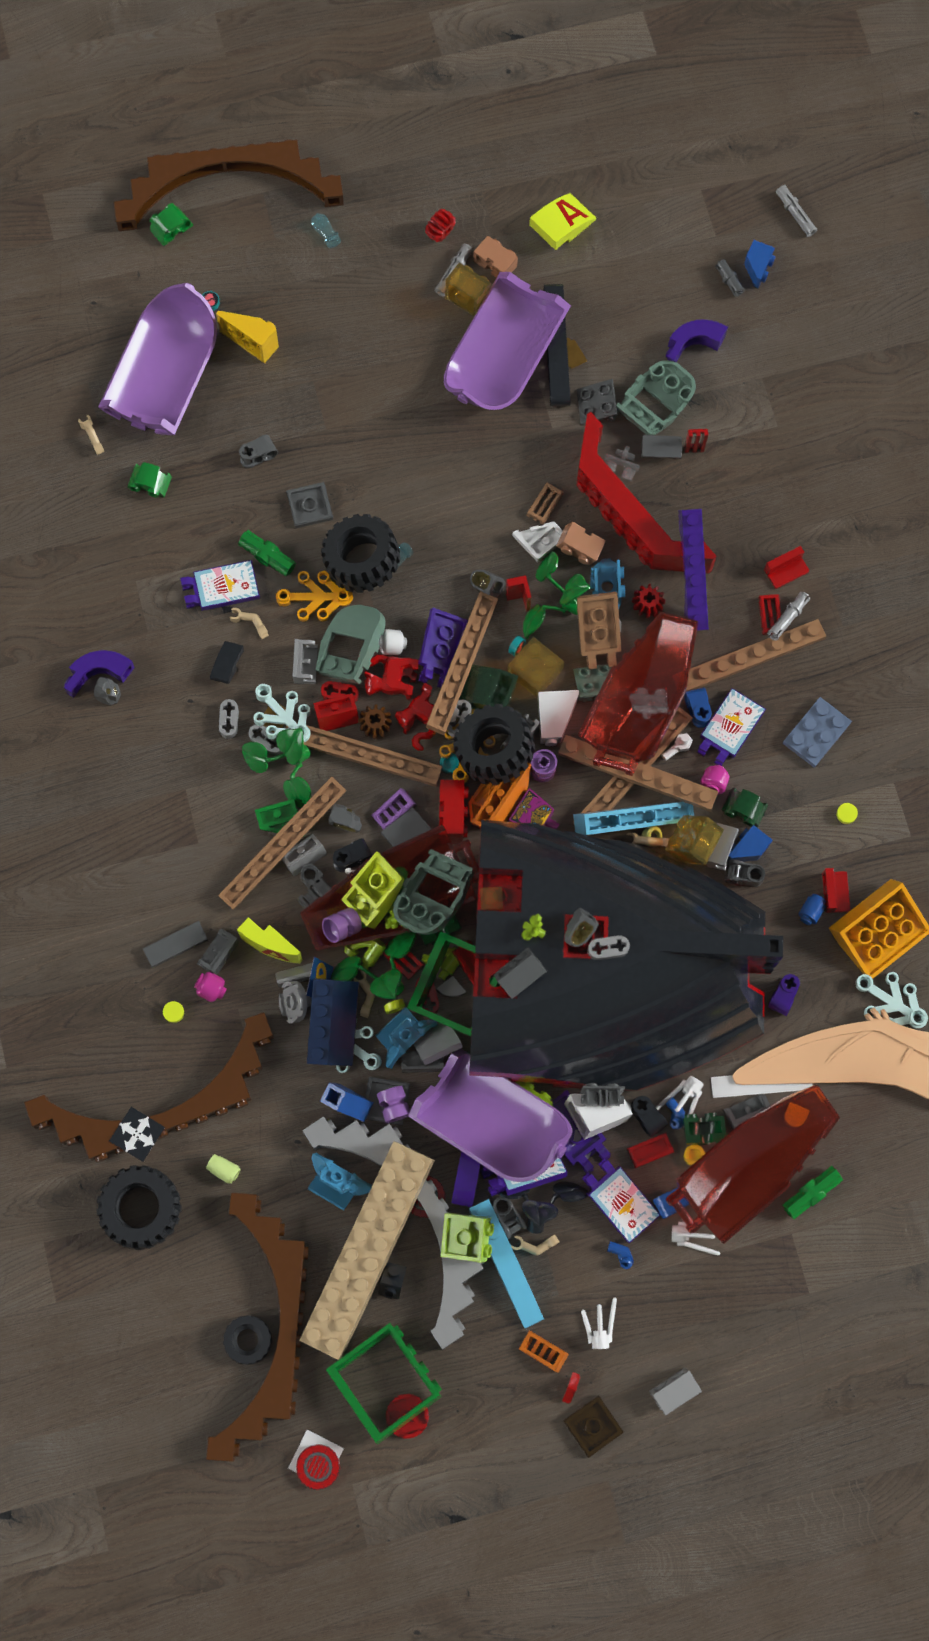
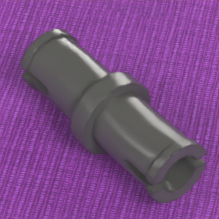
M720 260L715 265V268L723 277L724 284L729 286L735 297L740 296L745 291V288L737 279L736 272L731 270L726 260Z

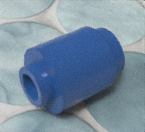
M812 894L811 897H808L798 913L801 917L800 921L806 925L816 924L826 908V900L817 894Z

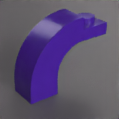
M712 320L687 322L676 329L671 335L668 344L669 349L665 357L668 358L667 360L677 363L682 352L687 347L695 344L705 345L718 351L726 336L728 327Z
M107 650L90 652L78 658L69 667L73 676L67 678L64 689L68 695L74 698L85 682L97 674H108L124 683L135 667L132 660L117 652Z
M462 1151L451 1203L472 1207L481 1164Z

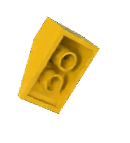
M223 311L216 313L219 331L263 363L278 349L276 327L270 321L266 322L262 318Z

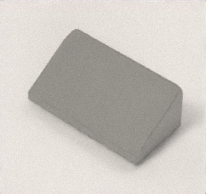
M312 834L294 846L284 856L282 861L291 874L296 876L301 873L304 866L314 864L324 857L327 852L321 842Z
M313 963L275 973L278 987L281 988L287 981L303 982L309 980Z

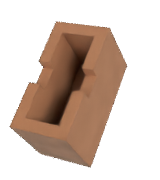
M487 236L474 250L473 261L484 269L488 267L493 270L491 274L497 278L500 272L512 273L517 267L518 257L512 250H507L497 239Z
M572 521L564 527L556 547L560 548L564 554L576 557L580 563L590 565L597 561L606 540L593 533L591 535L584 533L586 529Z

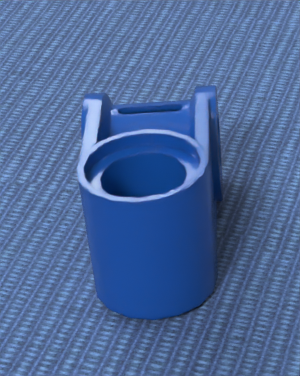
M702 687L685 691L684 699L690 716L693 717V725L698 728L706 727L712 715L706 689Z
M682 1185L655 1198L653 1202L662 1219H665L691 1204L695 1198V1192L691 1186ZM682 1190H684L685 1193H690L688 1201H686L685 1198H680Z

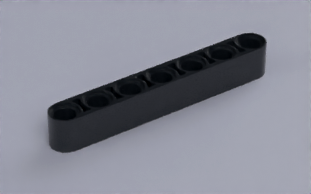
M544 284L543 291L557 294L564 299L563 284ZM564 317L547 347L551 407L570 406L566 319Z

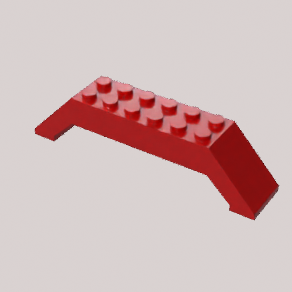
M589 412L586 417L578 469V489L582 493L585 492L590 503L594 507L599 508L603 518L607 522L610 521L615 532L619 536L624 537L627 546L632 551H636L644 565H648L650 569L684 572L681 542L673 541L597 454L603 425L592 412ZM704 542L705 573L709 574L713 569L717 556Z

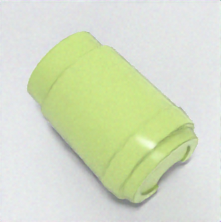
M216 1154L211 1157L206 1166V1169L211 1174L228 1184H232L236 1180L241 1170L238 1165Z

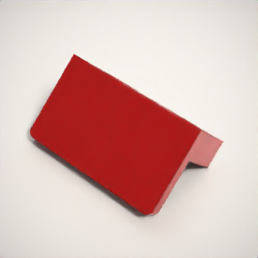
M801 546L766 563L764 571L775 589L809 573V568L802 559L805 552Z
M526 575L506 579L505 594L507 601L523 598L526 612L529 611L531 593Z
M352 693L313 703L321 730L330 731L358 723L359 717Z
M825 868L822 872L824 899L826 900L825 912H849L851 908L847 872H834V868Z

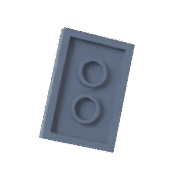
M820 697L783 741V744L815 768L852 721Z

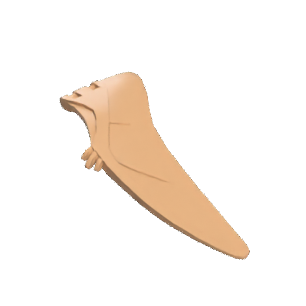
M873 1007L870 1009V1012L874 1018L867 1013L864 1016L868 1021L820 1030L789 1041L748 1062L736 1070L732 1078L739 1085L812 1083L892 1085L929 1100V1032L897 1024L889 1019L884 1009L880 1010V1016L879 1012Z

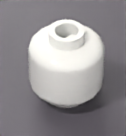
M385 629L384 634L379 639V650L383 655L399 656L403 649L407 647V638L403 636L400 630Z

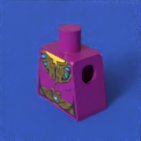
M530 788L509 819V822L536 823L556 830L560 826L559 823L551 819L554 813L553 807Z

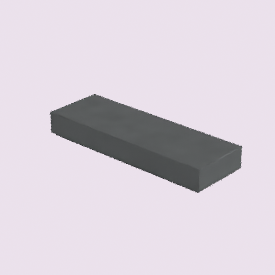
M199 921L143 948V951L151 967L154 968L208 941V938Z

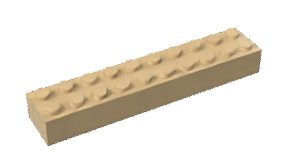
M393 1141L300 1341L338 1360L343 1357L435 1160Z

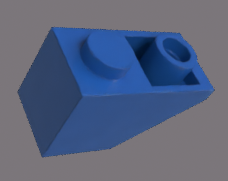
M753 240L744 265L754 287L759 288L761 282L765 283L769 273L766 270L768 266L772 267L776 256L773 255L774 247Z
M754 825L750 830L746 828L739 836L741 841L737 845L733 843L728 860L756 861L762 856L773 840Z
M331 1082L328 1083L320 1102L334 1110L364 1122L374 1103L341 1084Z

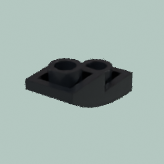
M228 641L224 642L212 668L211 680L226 684L230 683L237 671L236 664L244 652L243 645Z

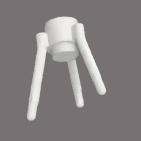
M689 1076L687 1081L683 1079L680 1085L656 1106V1109L659 1110L683 1088L682 1092L685 1095L675 1111L679 1112L687 1099L694 1097L688 1114H693L697 1101L702 1094L700 1090L704 1086L703 1083L693 1076Z
M710 1218L678 1222V1225H672V1242H677V1246H686L717 1256L720 1255L719 1251L686 1242L689 1241V1237L714 1239L715 1235L690 1233V1228H686L688 1226L711 1222Z
M616 1298L612 1300L607 1335L606 1330H603L600 1304L597 1305L598 1331H593V1335L585 1310L581 1311L588 1335V1343H592V1349L609 1348V1342H612Z

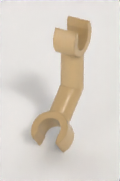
M87 415L88 419L82 422L78 419L81 428L86 430L96 454L99 455L105 451L92 427L93 422L90 416Z
M238 608L231 609L232 613L239 614L237 617H230L232 622L237 623L241 620L252 621L261 639L269 636L266 627L257 614L241 612Z
M636 833L626 834L633 836V844L672 847L673 839L638 836Z
M361 970L364 978L357 980L354 977L353 981L359 982V985L367 994L360 1011V1016L368 1018L375 995L370 991V984L366 980V973Z
M553 1235L538 1246H534L524 1242L521 1237L514 1236V1238L521 1241V1245L519 1247H511L514 1250L521 1249L533 1255H540L558 1244L559 1240L556 1235Z

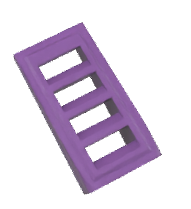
M400 788L371 816L384 830L411 807L414 808L417 803L404 789ZM403 798L407 804L404 805L399 799ZM395 802L401 808L399 811L393 805ZM390 808L395 815L392 817L386 809ZM381 813L389 819L387 822L380 816Z

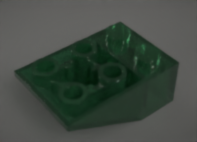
M472 664L459 700H466L471 704L472 708H479V710L483 709L485 705L494 707L495 704H502L503 708L509 706L518 684V675L497 668Z

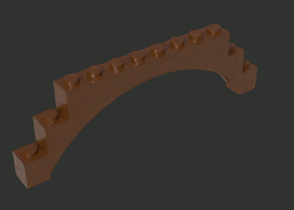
M297 140L266 142L265 144L256 145L248 144L239 147L230 146L222 149L212 148L205 151L194 150L187 153L147 157L149 177L131 179L133 200L122 199L114 202L118 231L138 230L137 225L144 215L160 199L181 185L207 175L232 171H249L275 175L296 183L325 203V207L344 205L340 175L321 177L319 157H308L300 160Z
M264 1012L244 1019L246 1026L237 1048L225 1067L211 1083L184 1103L163 1113L149 1116V1118L165 1127L158 1139L168 1136V1132L176 1129V1132L188 1128V1124L196 1122V1124L206 1122L208 1117L214 1114L218 1117L228 1113L230 1108L236 1107V1109L248 1105L251 1097L243 1077H254L260 1074V1070H263L255 1046H266L271 1043L270 1040L274 1039ZM45 1095L24 1102L31 1124L35 1129L43 1130L49 1128L51 1123L54 1122L60 1142L63 1145L72 1146L79 1143V1139L82 1138L87 1155L91 1161L101 1162L106 1160L109 1154L115 1152L118 1155L126 1152L109 1141L122 1120L109 1121L76 1115L52 1104Z
M231 1193L229 1215L238 1217L247 1226L262 1247L272 1268L280 1304V1330L277 1348L267 1377L253 1401L229 1427L215 1437H208L206 1460L235 1461V1457H239L240 1443H236L237 1439L263 1440V1436H267L268 1422H265V1418L291 1419V1415H295L296 1402L292 1400L293 1392L297 1393L298 1379H294L295 1370H299L300 1357H296L297 1348H301L300 1338L302 1335L298 1334V1328L303 1326L304 1313L300 1312V1305L305 1303V1290H302V1281L306 1282L307 1269L304 1268V1260H308L309 1247H305V1241L280 1240V1237L285 1235V1223H282L281 1218L257 1216V1213H261L262 1200H258L257 1194Z

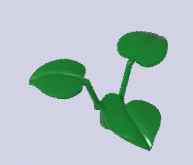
M553 551L539 565L536 579L539 582H543L547 578L563 593L560 599L562 607L540 606L539 604L533 606L523 622V633L526 639L543 623L546 615L545 609L557 610L563 613L567 610L574 615H578L576 598L590 589L584 577L579 573L575 574L567 582L565 590L551 577V574L558 566V556Z
M302 728L280 731L277 734L276 741L279 750L284 754L271 758L267 757V749L258 742L244 744L242 746L243 757L249 768L256 773L265 772L268 769L267 762L287 757L289 764L296 765L290 775V780H286L283 783L287 799H294L296 806L302 808L312 798L311 789L307 781L301 777H295L299 768L303 766L302 762L310 757V750L304 745Z
M415 932L403 933L389 941L385 954L391 956L392 970L382 974L381 977H377L361 966L360 957L351 956L342 960L335 967L331 974V980L351 981L357 975L358 970H362L374 979L370 986V991L373 995L386 999H396V996L403 992L405 986L401 982L402 974L396 969L394 960L395 958L400 959L410 951L417 934Z

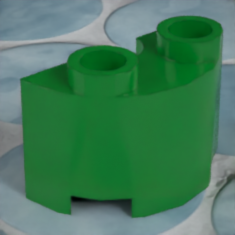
M173 203L168 204L159 214H154L150 218V231L163 246L174 240V237L179 232L184 233L194 226L182 210Z
M142 462V465L139 466L136 463L128 483V488L134 492L146 490L147 494L152 497L160 496L165 498L172 476L170 473L160 472L159 466Z

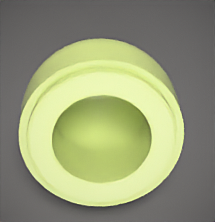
M657 826L645 828L641 836L651 837V833L654 832L657 838H662V832Z

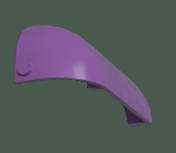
M500 272L448 362L444 374L445 388L457 396V399L464 404L470 403L490 410H498L511 405L524 390L571 305L557 294L547 293L539 290L538 293L529 289L530 285L522 281L511 272Z
M182 283L170 286L161 291L147 305L132 332L98 408L118 420L122 417L131 421V426L145 431L146 428L154 429L156 434L175 435L213 351L217 337V324L213 310L207 300L195 290L193 285Z
M463 1049L451 1053L444 1068L438 1075L441 1078L435 1087L430 1085L423 1094L415 1099L408 1117L500 1177L514 1182H526L539 1177L557 1158L560 1159L567 1149L565 1146L572 1135V1127L562 1113L507 1077L469 1076L470 1054Z

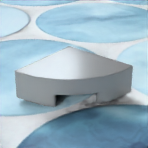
M454 976L437 988L439 993L449 997H459L466 993Z

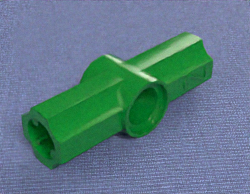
M249 530L240 537L238 544L253 554L262 565L272 567L285 577L294 570L296 562L280 552V549L271 541H264Z
M830 1166L817 1178L810 1180L799 1189L796 1195L792 1196L782 1205L785 1212L794 1220L810 1206L816 1205L827 1196L826 1194L843 1181L840 1173L833 1166Z

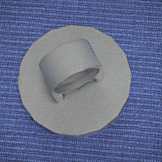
M287 981L281 987L284 988L283 994H279L280 1011L282 1016H287L288 1020L286 1021L288 1023L300 1022L306 1015L307 1007L311 1006L312 998L306 995L301 983L298 981Z

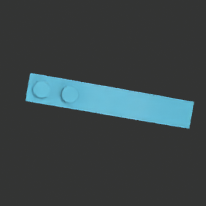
M683 801L573 814L575 832L584 835L695 821L693 805Z
M489 1199L469 1208L471 1215L491 1217L490 1223L494 1224V1232L492 1236H489L488 1245L492 1246L490 1257L524 1329L543 1320V1315Z

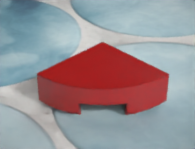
M572 1373L562 1402L571 1403L580 1380V1374Z

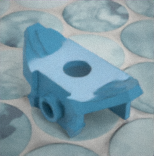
M610 558L602 559L591 568L590 586L591 589H594L592 594L617 592L618 609L621 605V598L625 597V585H621V579L624 578V566L620 567V560H617L616 564ZM604 582H610L613 585V589L606 592L601 586Z
M405 1007L375 1035L387 1049L385 1066L392 1069L399 1057L406 1053V1050L421 1036H424L430 1028L437 1026L438 1023L434 1020L417 1021Z
M317 1152L312 1154L311 1159L317 1175L308 1187V1190L342 1210H345L353 1196L364 1195L370 1192L372 1185L359 1178L355 1173L352 1174L334 1164L333 1160L324 1158Z

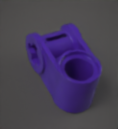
M793 974L785 975L779 982L767 1007L787 1016L800 985L798 977ZM788 981H791V982H792L791 985H792L793 987H791L790 989H787V988H786V987H787V984H786V983H787Z

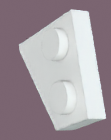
M550 522L543 526L530 527L529 530L514 531L512 536L539 562L556 548L563 530L555 522Z

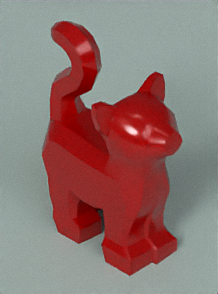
M378 654L372 657L370 667L382 662L384 664L383 678H380L365 671L366 679L364 683L366 693L368 695L378 692L388 695L402 694L405 695L406 699L411 700L413 686L403 683L401 680L402 677L409 678L410 682H416L417 674L413 670H418L419 660L394 656L387 657Z
M424 683L421 688L422 694L414 698L408 708L397 711L395 714V718L404 729L403 733L405 735L412 727L415 719H418L425 725L428 722L434 705L429 702L433 687L427 683ZM429 729L427 732H419L412 738L414 749L423 751L424 747L420 744V740L431 739L436 735V732Z

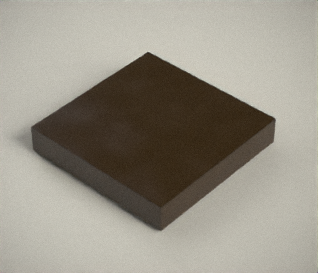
M599 1395L563 1420L588 1458L624 1433Z

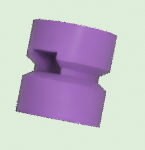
M541 749L533 754L534 757L530 763V774L538 782H547L555 775L557 759L553 752Z
M352 908L339 911L337 914L330 915L322 921L323 932L332 943H337L346 937L357 934L362 928L360 916Z
M403 1086L392 1087L377 1094L380 1106L384 1107L382 1113L386 1123H392L408 1117L410 1108L408 1103L404 1102L406 1096Z

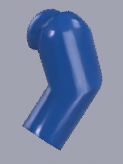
M671 1098L665 1104L672 1112L670 1126L673 1129H680L683 1126L685 1111L681 1108L679 1112H676L675 1109L678 1103L674 1098Z
M610 1241L607 1251L618 1256L623 1269L631 1268L634 1260L630 1249Z

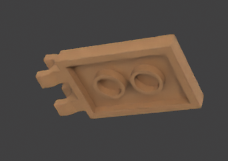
M617 592L579 596L576 600L581 655L587 658L588 668L596 669V655L606 654V661L609 667L617 666L616 652H621Z

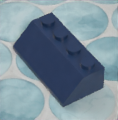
M313 979L307 1064L353 1066L359 982Z

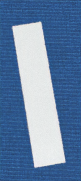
M733 1075L711 1077L713 1098L813 1090L812 1084L739 1085L734 1082Z

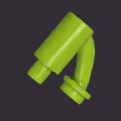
M368 938L353 944H346L344 952L351 957L358 955V949L368 947L361 958L363 961L361 966L368 970L369 967H374L387 946L379 939Z
M456 947L448 948L445 955L447 958L440 967L442 971L438 977L444 981L448 975L452 976L459 966L457 959L452 953ZM423 954V955H422L423 958H422L421 961H422L424 964L427 963L430 954H429V955H426V954Z

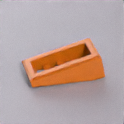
M530 1330L519 1347L520 1351L557 1373L568 1357L567 1352ZM535 1338L537 1341L534 1344L532 1350H527L531 1342ZM541 1343H543L544 1346L540 1351L539 1355L537 1356L536 1352L540 1347ZM550 1347L552 1350L548 1358L544 1360L543 1358ZM558 1352L559 1356L556 1359L554 1365H552L551 1362L554 1359L556 1353Z

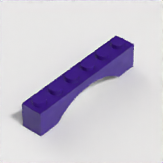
M702 509L679 510V531L685 579V630H709Z

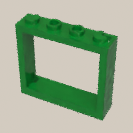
M440 931L407 1009L471 1036V1029L422 1008L450 944L452 943L475 953L476 946ZM494 976L491 981V986L499 987L500 984L497 982Z
M391 1323L326 1369L377 1445L441 1398L439 1392L442 1390L435 1379L430 1381L426 1375L429 1370L423 1361L418 1363L414 1358V1355L417 1353L411 1344L405 1345L401 1339L404 1334L397 1325L393 1327ZM391 1335L432 1395L380 1433L339 1372Z

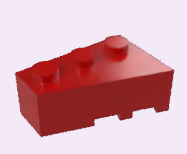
M440 779L439 844H463V838H467L468 826H464V818H468V806H464V799H468L469 787H464L465 780Z

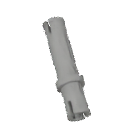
M786 185L779 187L776 190V194L785 204L784 208L790 211L806 233V236H812L816 233L817 228L798 204V199L793 197Z
M463 244L458 254L452 258L451 265L435 288L438 295L445 297L461 269L465 268L466 261L473 252L470 245Z
M800 592L795 600L787 605L786 611L767 632L768 635L772 633L770 636L772 640H778L794 618L802 613L803 607L810 601L807 593Z

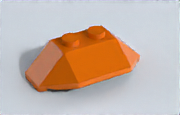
M527 763L529 767L525 771L522 770L519 777L516 779L515 777L511 778L510 782L505 784L504 782H499V785H492L491 782L488 785L480 784L468 802L470 822L473 825L481 828V819L502 822L509 820L527 792L531 771L530 763Z

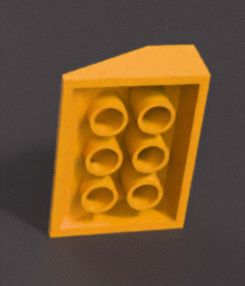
M890 879L830 926L829 930L859 970L873 979L929 934V925L904 884Z

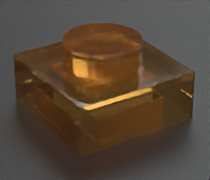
M502 887L480 888L481 910H503Z

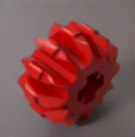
M439 209L428 221L425 233L431 240L441 242L453 230L456 218L449 211Z
M648 584L647 588L641 585L639 590L634 591L635 597L632 598L631 602L635 604L633 609L639 610V616L646 613V618H649L651 613L656 617L658 611H663L664 607L662 605H665L666 600L663 598L664 592H658V586L652 589L651 584Z

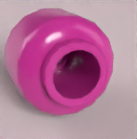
M709 766L703 773L700 785L718 791L717 795L726 790L730 775L723 766Z
M210 971L205 974L201 973L194 986L196 994L209 1002H214L217 998L222 999L227 990L224 987L225 980Z

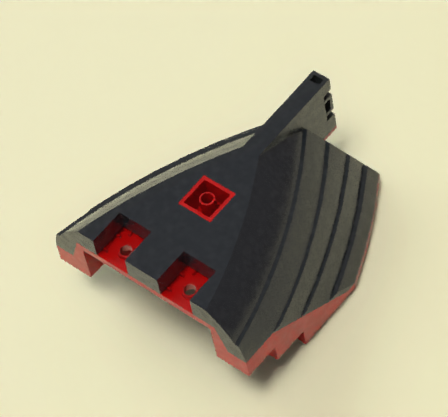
M481 819L469 1076L509 1077L512 1082L553 1083L552 1087L581 1089L589 1083H595L598 1086L618 1084L619 1086H625L624 1091H639L717 1060L764 1034L765 993L749 984V973L771 974L774 968L783 958V936L765 935L766 911L723 884L643 845L619 840H604L576 832L556 830L536 823ZM496 892H502L505 894L506 899L503 902H497L494 900L493 895ZM578 908H582L595 917L599 924L596 931L585 944L573 947L565 942L564 935L567 930V924L572 919L574 912ZM539 914L542 917L541 922L543 923L540 928L546 931L543 938L538 936L532 937L528 941L523 939L521 934L526 930L522 927L524 922L530 923L531 916ZM579 924L574 931H579L582 926ZM624 936L629 940V951L623 957L594 960L588 954V946L594 939ZM617 941L616 946L610 948H618L619 952H622L626 946L621 945V942ZM596 944L592 951H596L597 955H600L601 951L606 950L607 947L600 948L599 944ZM529 947L547 972L512 999L501 985L493 987L489 981L498 970Z

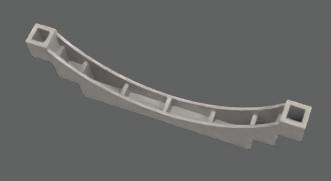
M324 1117L302 1130L315 1150L321 1147L354 1153L371 1160L381 1167L393 1141L402 1144L400 1138L403 1137L396 1126L392 1128L388 1124L368 1138L367 1135L370 1132L364 1123L359 1125L357 1120L335 1134L334 1131L337 1128L331 1119L326 1121ZM425 1180L417 1200L423 1206L433 1225L441 1251L444 1213H447L446 1210L449 1207L443 1198L438 1199L434 1193L437 1191V1188L433 1182ZM442 1257L444 1274L443 1296L436 1326L431 1330L442 1350L464 1336L462 1331L465 1327L459 1318L454 1320L453 1316L474 1303L472 1299L475 1296L469 1285L464 1287L463 1283L484 1269L482 1264L485 1262L479 1263Z

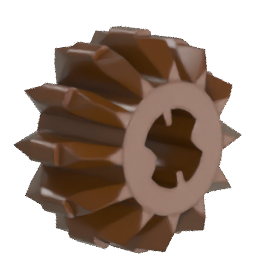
M376 704L372 710L367 706V712L361 711L360 716L362 718L358 719V724H361L359 727L360 731H365L366 737L372 734L373 739H376L377 734H379L383 738L384 731L390 732L389 726L392 725V720L389 718L391 713L385 712L384 706L379 710ZM377 719L379 720V723L375 722L374 724H372V721H376Z

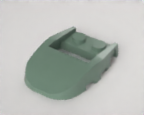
M670 360L657 362L649 368V371L643 375L640 374L635 379L634 384L626 391L624 400L621 404L618 403L616 405L617 413L620 412L646 435H656L671 425L689 403L696 390L695 380L688 371L676 362ZM643 389L672 411L664 421L635 398Z
M351 605L341 609L331 621L321 640L315 670L320 675L360 684L361 680L359 677L362 671L369 669L371 658L374 653H378L380 648L378 644L379 639L385 630L384 615L377 609L364 605ZM335 634L364 640L357 661L329 655V645L333 641Z
M432 849L428 852L430 854L429 858L424 863L420 862L415 867L416 871L412 876L404 881V888L401 895L397 896L393 908L395 919L403 927L415 933L425 935L439 932L453 918L464 903L474 876L473 868ZM427 873L460 887V892L450 908L417 893Z

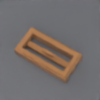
M546 482L527 512V517L534 518L533 520L539 521L540 524L544 525L561 499L563 491ZM550 489L551 491L549 495L547 496L544 503L538 510L537 514H535V509L539 505L547 490ZM555 493H557L556 497L552 501L543 517H541V514L550 502L551 498Z

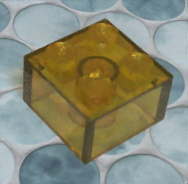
M458 263L446 278V299L472 316H475L490 290L491 283L486 277L476 274L469 266Z
M533 637L509 663L507 674L538 698V692H543L563 670L564 661Z
M683 815L678 821L673 835L669 838L665 850L681 863L706 865L724 829L709 817Z

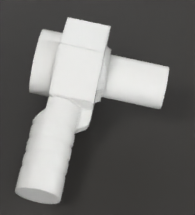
M687 733L678 734L674 745L661 754L662 758L667 761L679 751H689L693 740Z

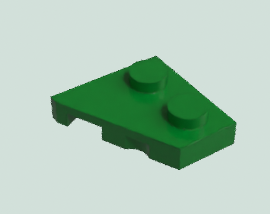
M294 799L255 810L260 830L278 833L298 812Z

